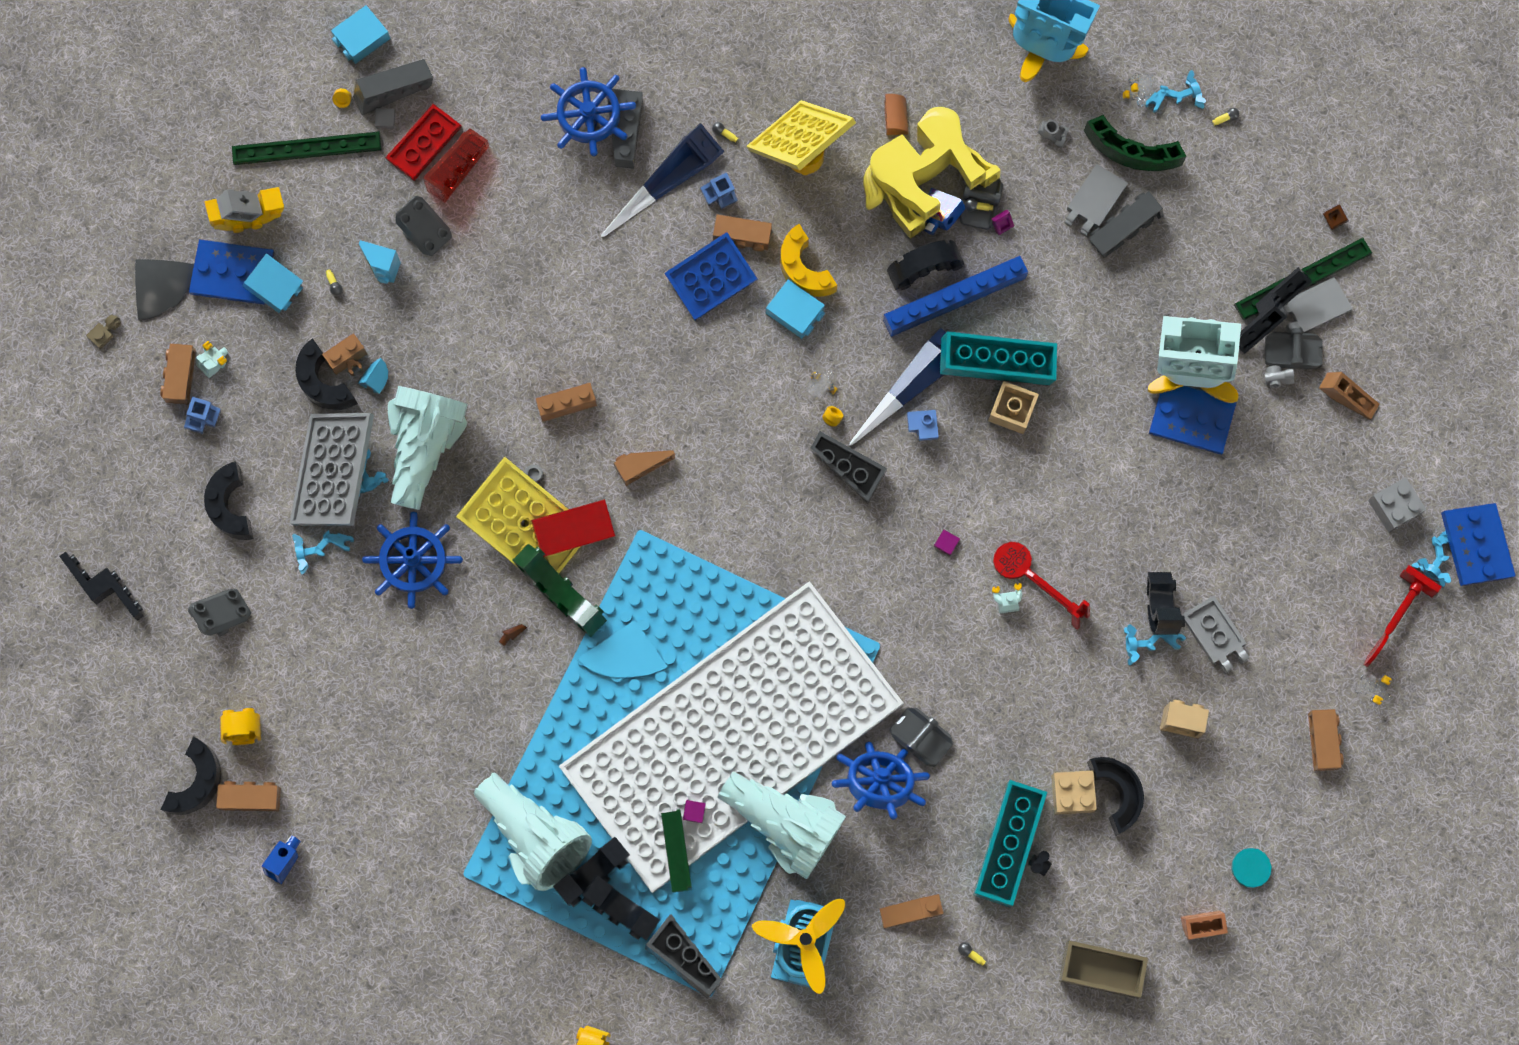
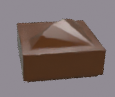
M1340 204L1323 213L1331 230L1349 221Z

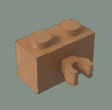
M353 333L322 355L335 375L348 368L350 375L355 376L352 369L359 367L361 371L363 370L358 360L367 355V352Z

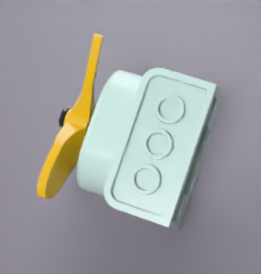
M1163 316L1157 367L1158 373L1163 376L1150 383L1148 392L1157 394L1172 391L1182 386H1193L1202 388L1206 393L1221 401L1228 403L1237 402L1238 392L1229 382L1235 379L1241 324L1218 322L1212 319L1199 320L1193 317Z

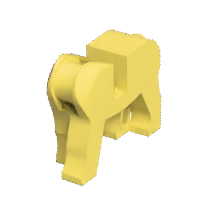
M932 108L926 112L917 124V141L924 148L921 156L907 139L900 135L878 148L872 154L870 165L864 174L863 186L866 195V209H874L885 199L892 211L894 220L910 239L925 229V221L938 213L941 207V203L937 198L927 195L918 186L937 176L949 164L959 170L970 190L979 184L986 188L1000 178V168L998 166L988 163L979 153L964 144L959 116L949 108Z

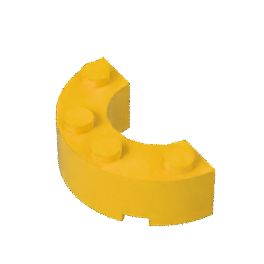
M279 187L260 190L258 198L262 215L252 222L221 219L217 200L204 201L210 225L214 229L233 231V233H240L248 228L254 230L262 228L263 224L279 218L284 210Z
M796 225L788 232L781 247L780 262L785 279H789L813 297H823L836 293L837 284L828 270L815 272L803 265L800 255L808 247L809 238L801 225Z

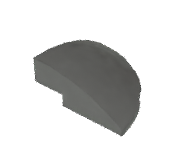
M136 259L135 285L138 320L160 316L162 312L177 306L184 299V294L190 287L194 264L167 260Z

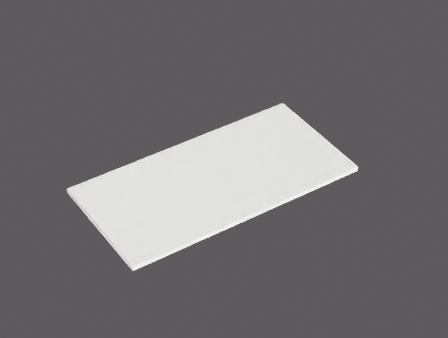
M809 581L570 757L559 768L610 837H616L628 851L630 856L627 860L653 894L670 881L661 813L676 811V809L681 810L688 865L690 866L748 822L736 809L717 798L732 772L743 776L749 781L752 778L759 784L771 787L784 795L903 706L904 703ZM686 800L706 803L702 823L683 820Z

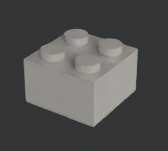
M1406 477L1373 495L1368 500L1388 533L1427 510Z

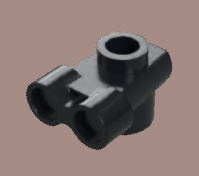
M1041 851L1038 856L1034 854L1028 864L1031 866L1033 873L1045 876L1052 863L1048 861L1050 856L1047 851Z

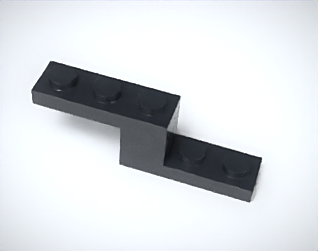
M1299 267L1255 304L1259 316L1240 332L1239 349L1244 354L1287 318L1284 306L1312 282L1311 278Z
M64 552L59 556L91 601L96 605L115 592L137 621L144 617L141 613L143 610L142 606L137 600L133 602L130 598L132 595L131 591L126 585L122 587L119 583L121 578L115 570L111 572L108 568H105L91 578L85 569L81 571L78 567L80 562L74 554L70 556L67 552Z

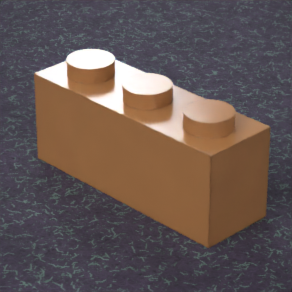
M717 214L713 241L728 232L737 248L751 247L755 251L768 250L772 223Z
M170 343L169 349L166 350L167 367H164L163 370L165 382L164 386H161L160 395L166 403L189 405L196 349L193 345Z
M591 383L535 398L542 422L597 406Z
M1335 709L1310 711L1308 719L1314 771L1338 770L1342 768L1341 765L1344 763V758L1339 748L1342 739L1337 729L1340 723L1339 715L1336 714Z
M224 781V785L218 784L216 808L226 811H279L281 788L275 786L274 782H264L263 785H256V782H244V785H236V782Z

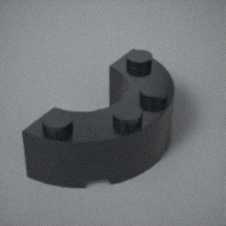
M941 240L923 245L904 254V259L900 262L895 260L888 267L887 272L894 289L905 290L911 287V284L916 279L929 275L931 271H941L944 269L947 271L951 269L953 271L959 270L963 267L964 261L953 240H950L949 243Z
M312 338L301 349L295 366L296 378L302 391L312 403L324 409L344 410L355 406L358 403L345 383L329 386L319 380L318 371L325 359L322 355L323 352Z
M235 461L221 467L210 478L204 493V506L208 517L221 532L234 539L252 540L254 538L250 520L247 516L232 514L228 508L230 494L237 487L243 485L241 469Z
M1148 572L1147 595H1149L1150 605H1147L1149 626L1153 635H1178L1181 627H1185V616L1181 615L1180 608L1174 607L1173 591H1176V580H1173L1171 572Z
M196 737L192 738L185 753L196 766L195 781L182 792L168 791L160 809L165 813L173 815L191 814L205 807L218 790V784H220L221 768L216 754L207 744Z
M1110 757L1092 758L1087 764L1090 771L1094 773V781H1109L1120 793L1119 809L1109 817L1115 836L1120 835L1137 821L1143 809L1144 791L1141 781L1127 764Z
M614 837L602 846L584 865L573 873L567 874L553 888L568 906L574 908L582 901L583 893L596 875L608 883L611 880L609 876L617 869L621 870L629 863L627 859L630 854L618 839Z
M597 875L582 895L583 902L591 907L593 906L592 909L599 914L606 913L609 915L608 920L616 926L620 923L631 930L629 934L637 940L640 937L647 940L660 921Z

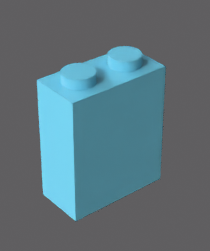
M367 5L331 30L333 35L331 39L337 47L341 46L344 50L342 53L348 61L352 60L355 64L390 40L387 29Z
M266 253L242 286L276 312L280 313L282 309L286 311L291 305V297L293 295L297 297L303 287L300 285L303 280Z
M788 279L766 307V314L802 339L805 335H810L814 329L812 325L816 320L819 322L825 315V305Z

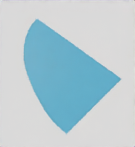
M636 620L577 658L588 669L601 675L616 678L650 675L668 667Z

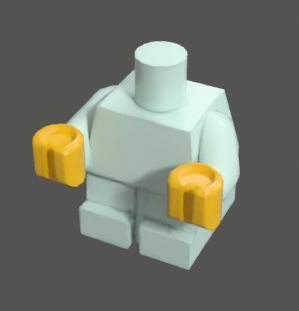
M207 341L202 345L204 353L196 357V366L210 378L220 368H224L227 362L224 356L228 354V351L224 347L221 350H218L216 347L212 348L213 345Z
M1021 583L1014 585L1015 592L999 594V586L992 588L994 601L998 603L999 614L1019 611L1018 602L1022 599Z

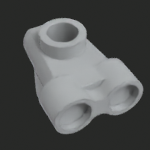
M1048 120L1047 122H1041L1037 133L1043 138L1053 141L1054 145L1062 148L1069 128L1063 125L1059 126L1055 120Z
M1269 366L1266 368L1265 384L1270 385L1271 388H1278L1281 384H1295L1294 370L1287 369L1282 371L1280 366Z

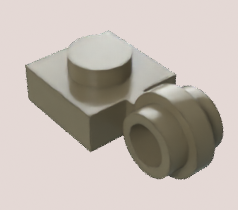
M109 315L105 320V327L98 323L86 335L100 350L114 337L109 331L111 329L116 330L121 325L120 318L117 315Z

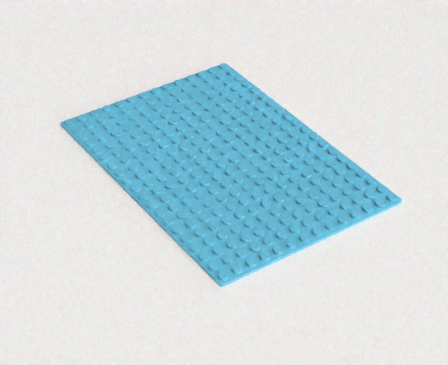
M639 530L636 533L599 606L604 611L602 615L607 621L592 637L585 633L508 784L509 786L513 785L523 796L531 799L539 807L543 806L553 817L558 816L577 822L591 836L592 845L587 856L576 870L592 858L612 838L559 766L785 600V598L643 530ZM636 620L668 667L650 675L616 678L601 675L588 669L577 658ZM846 628L873 663L880 644ZM823 766L788 791L787 794L798 801L801 794L809 795ZM492 816L463 874L466 878L697 991L645 950L646 944L668 916L672 914L679 926L682 927L689 939L696 945L703 957L706 958L721 978L777 860L768 848L771 843L766 840L767 837L752 828V823L748 821L689 866L692 890L672 893L671 881H669L652 894L630 863L621 870L617 869L609 876L611 880L608 883L622 895L660 920L647 940L642 937L637 940L629 934L631 930L620 923L616 926L608 920L609 915L606 913L599 914L592 909L593 906L591 907L583 901L574 908L568 906L554 888L540 891L536 890L532 885L521 884L514 873L509 859V855L516 852L511 848L508 839L501 833L498 825L493 821L495 819L494 816Z

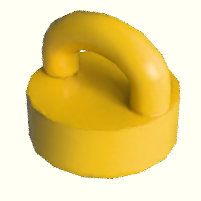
M337 89L332 97L333 103L339 108H345L349 106L352 94L346 89Z
M828 406L822 417L827 425L835 427L841 422L844 415L840 409Z

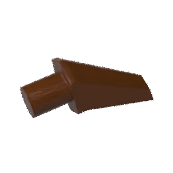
M520 624L502 631L504 635L499 640V643L505 646L510 639L514 640L527 627Z

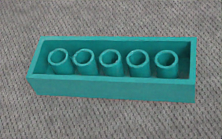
M946 332L941 338L940 374L1050 386L1056 381L1057 343Z
M1012 780L1007 782L973 896L1010 908L1013 906L1047 796L1046 791Z

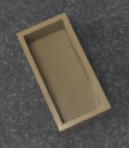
M1069 940L1065 945L1059 982L1138 999L1142 995L1148 958Z

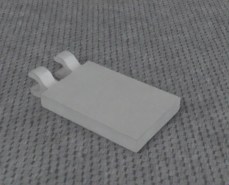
M1096 164L1068 205L1067 210L1070 213L1064 223L1071 226L1078 216L1086 221L1080 233L1087 236L1093 226L1096 228L1100 227L1128 183Z
M1335 277L1299 293L1284 306L1286 314H1291L1295 321L1288 324L1285 331L1291 332L1293 328H1301L1303 333H1306L1353 309Z
M1215 596L1182 614V616H1185L1186 625L1212 664L1218 662L1224 674L1233 668L1227 659V656L1235 653L1240 664L1248 661L1250 657L1243 649L1247 643Z

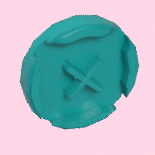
M1247 848L1235 855L1232 860L1231 870L1239 884L1244 887L1255 888L1268 881L1272 866L1270 859L1264 852L1255 848Z

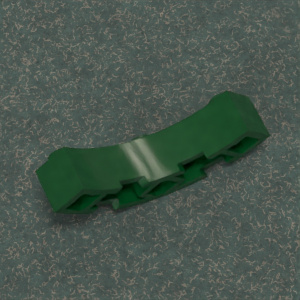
M1104 115L1087 121L1084 129L1088 139L1101 153L1116 163L1142 171L1170 170L1182 166L1187 157L1179 141L1156 146H1145L1143 143L1129 138L1125 139L1117 133L1118 131L1111 126Z
M528 544L512 561L525 576L530 577L534 581L533 585L566 617L572 618L576 626L592 637L607 621L602 615L604 611L597 604L593 606L572 587L573 583L567 577L562 578L543 557L545 553L539 547L534 548Z

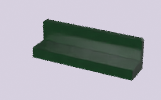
M676 809V811L661 813L672 893L692 890L681 810Z

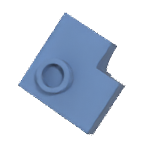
M727 172L700 187L708 205L717 201L720 209H723L738 201L734 191L735 188Z
M192 397L186 414L184 428L203 434L205 425L215 428L221 409L213 406L209 401Z
M936 410L907 412L908 431L917 433L919 441L939 438Z

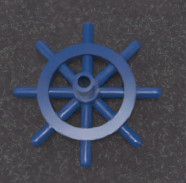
M581 67L579 70L581 82L571 85L566 90L555 83L550 85V89L561 97L557 104V112L542 114L541 120H558L561 129L565 133L557 144L558 148H564L570 139L581 143H589L590 154L595 157L598 154L596 142L604 140L612 133L622 140L627 139V134L617 127L620 120V111L635 109L636 103L627 102L619 104L618 98L612 91V88L620 79L618 75H614L605 85L597 81H589L587 69ZM590 92L599 93L591 102ZM582 93L583 103L574 96ZM605 97L611 103V105L598 106ZM568 103L578 108L576 110L565 111ZM612 112L609 121L599 115ZM579 117L572 126L566 120V118ZM585 122L587 132L578 131ZM597 123L603 126V128L595 131Z
M415 511L410 513V527L399 529L394 533H391L385 526L379 524L377 530L386 538L381 547L379 556H364L362 558L365 564H379L382 574L386 579L375 590V594L380 596L392 585L400 591L408 592L407 605L410 609L415 607L416 592L427 590L432 586L442 595L446 596L449 591L439 581L444 572L445 565L463 562L461 556H445L440 539L450 530V526L445 524L433 534L424 528L417 527L418 514ZM409 537V546L405 547L400 540ZM417 537L426 539L427 541L417 550ZM394 546L403 556H389V553ZM434 546L437 556H423ZM388 564H402L394 573H391ZM423 564H436V567L431 573ZM416 569L426 579L416 582ZM407 570H408V583H407V582H403V581H401V580L398 579V578H400Z
M868 741L865 743L867 753L858 756L854 761L842 754L837 755V761L848 766L849 771L847 779L833 780L831 784L834 788H849L851 794L858 800L853 807L855 812L861 811L867 805L877 809H887L890 818L895 820L897 818L895 808L904 805L908 800L919 806L926 804V800L914 794L913 789L915 781L928 780L930 774L928 772L913 773L910 766L903 760L908 754L906 749H902L895 756L887 752L875 751L872 742ZM872 765L873 771L866 767ZM894 770L899 773V775L891 774ZM859 772L866 777L857 778L856 774ZM905 782V788L896 783ZM863 785H870V787H869L868 790H866V789L863 788L862 786H863ZM889 789L896 792L897 794L890 795Z

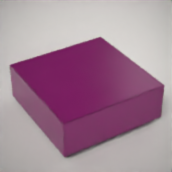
M1007 209L991 218L995 232L998 235L1014 227L1011 214Z
M943 529L934 547L950 556L960 538Z
M686 800L683 820L702 823L706 803Z

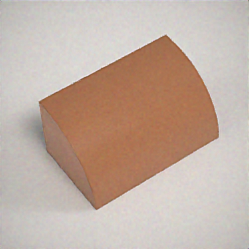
M885 94L886 135L908 134L906 98L898 94Z
M1221 911L1181 917L1187 939L1228 933L1225 913Z

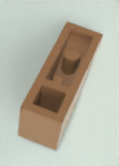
M1327 372L1319 387L1331 399L1369 420L1372 419L1379 406L1376 400L1342 372Z
M673 450L623 454L616 458L614 467L627 486L675 459V453Z
M939 894L879 909L884 928L944 914Z

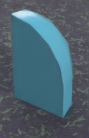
M381 358L377 359L365 371L358 384L364 388L369 386L374 390V393L380 394L388 379L386 363Z

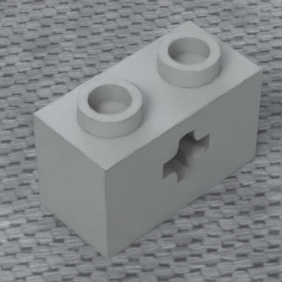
M227 189L216 198L221 219L252 222L262 215L259 198L256 193Z

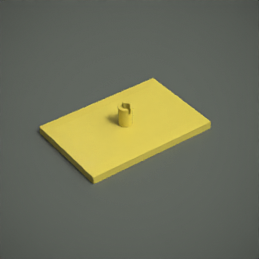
M801 100L746 147L750 152L801 170L856 124L853 117Z
M503 457L457 514L456 518L517 567L512 560L528 544L534 548L538 547L531 520L565 511L568 508L510 460ZM523 520H524V522H525V526H524V527L521 525V522H522ZM580 547L545 556L544 558L560 573Z

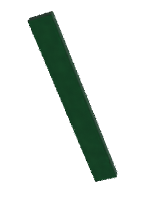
M380 131L237 145L232 146L233 164L242 165L382 151Z
M1362 237L1302 268L1301 270L1312 280L1306 288L1370 256L1372 251ZM1285 278L1234 304L1243 321L1259 313L1255 304Z

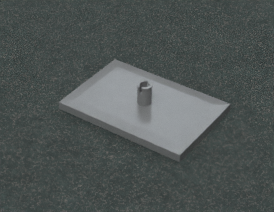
M310 414L289 524L295 526H354L374 419L373 414Z

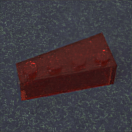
M471 128L463 132L459 140L423 177L427 191L446 203L489 148L488 140Z

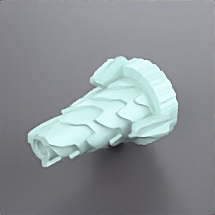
M398 386L396 397L388 402L390 434L398 435L395 448L398 449L394 461L395 474L392 484L395 486L391 503L420 510L425 488L429 483L433 470L436 471L441 453H444L445 448L451 449L467 426L464 416L468 404L432 393Z
M735 772L731 773L717 798L736 809L739 814L752 823V828L767 837L766 840L771 843L768 847L787 873H797L805 879L812 873L846 818L845 815L836 810L834 802L829 799L801 794L798 801L787 793L783 795L771 787L759 784L752 778L749 781Z
M492 773L489 778L485 779L475 789V797L495 817L493 821L498 825L499 830L508 839L509 845L516 852L511 853L509 859L514 873L521 884L532 885L536 890L540 891L549 890L567 874L573 873L587 856L592 845V838L582 826L575 821L558 816L553 817L543 806L539 807L531 799L523 796L513 785L509 786L497 773Z

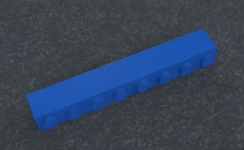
M1021 256L1015 257L884 314L883 322L890 337L1022 281L1026 279L1028 270Z

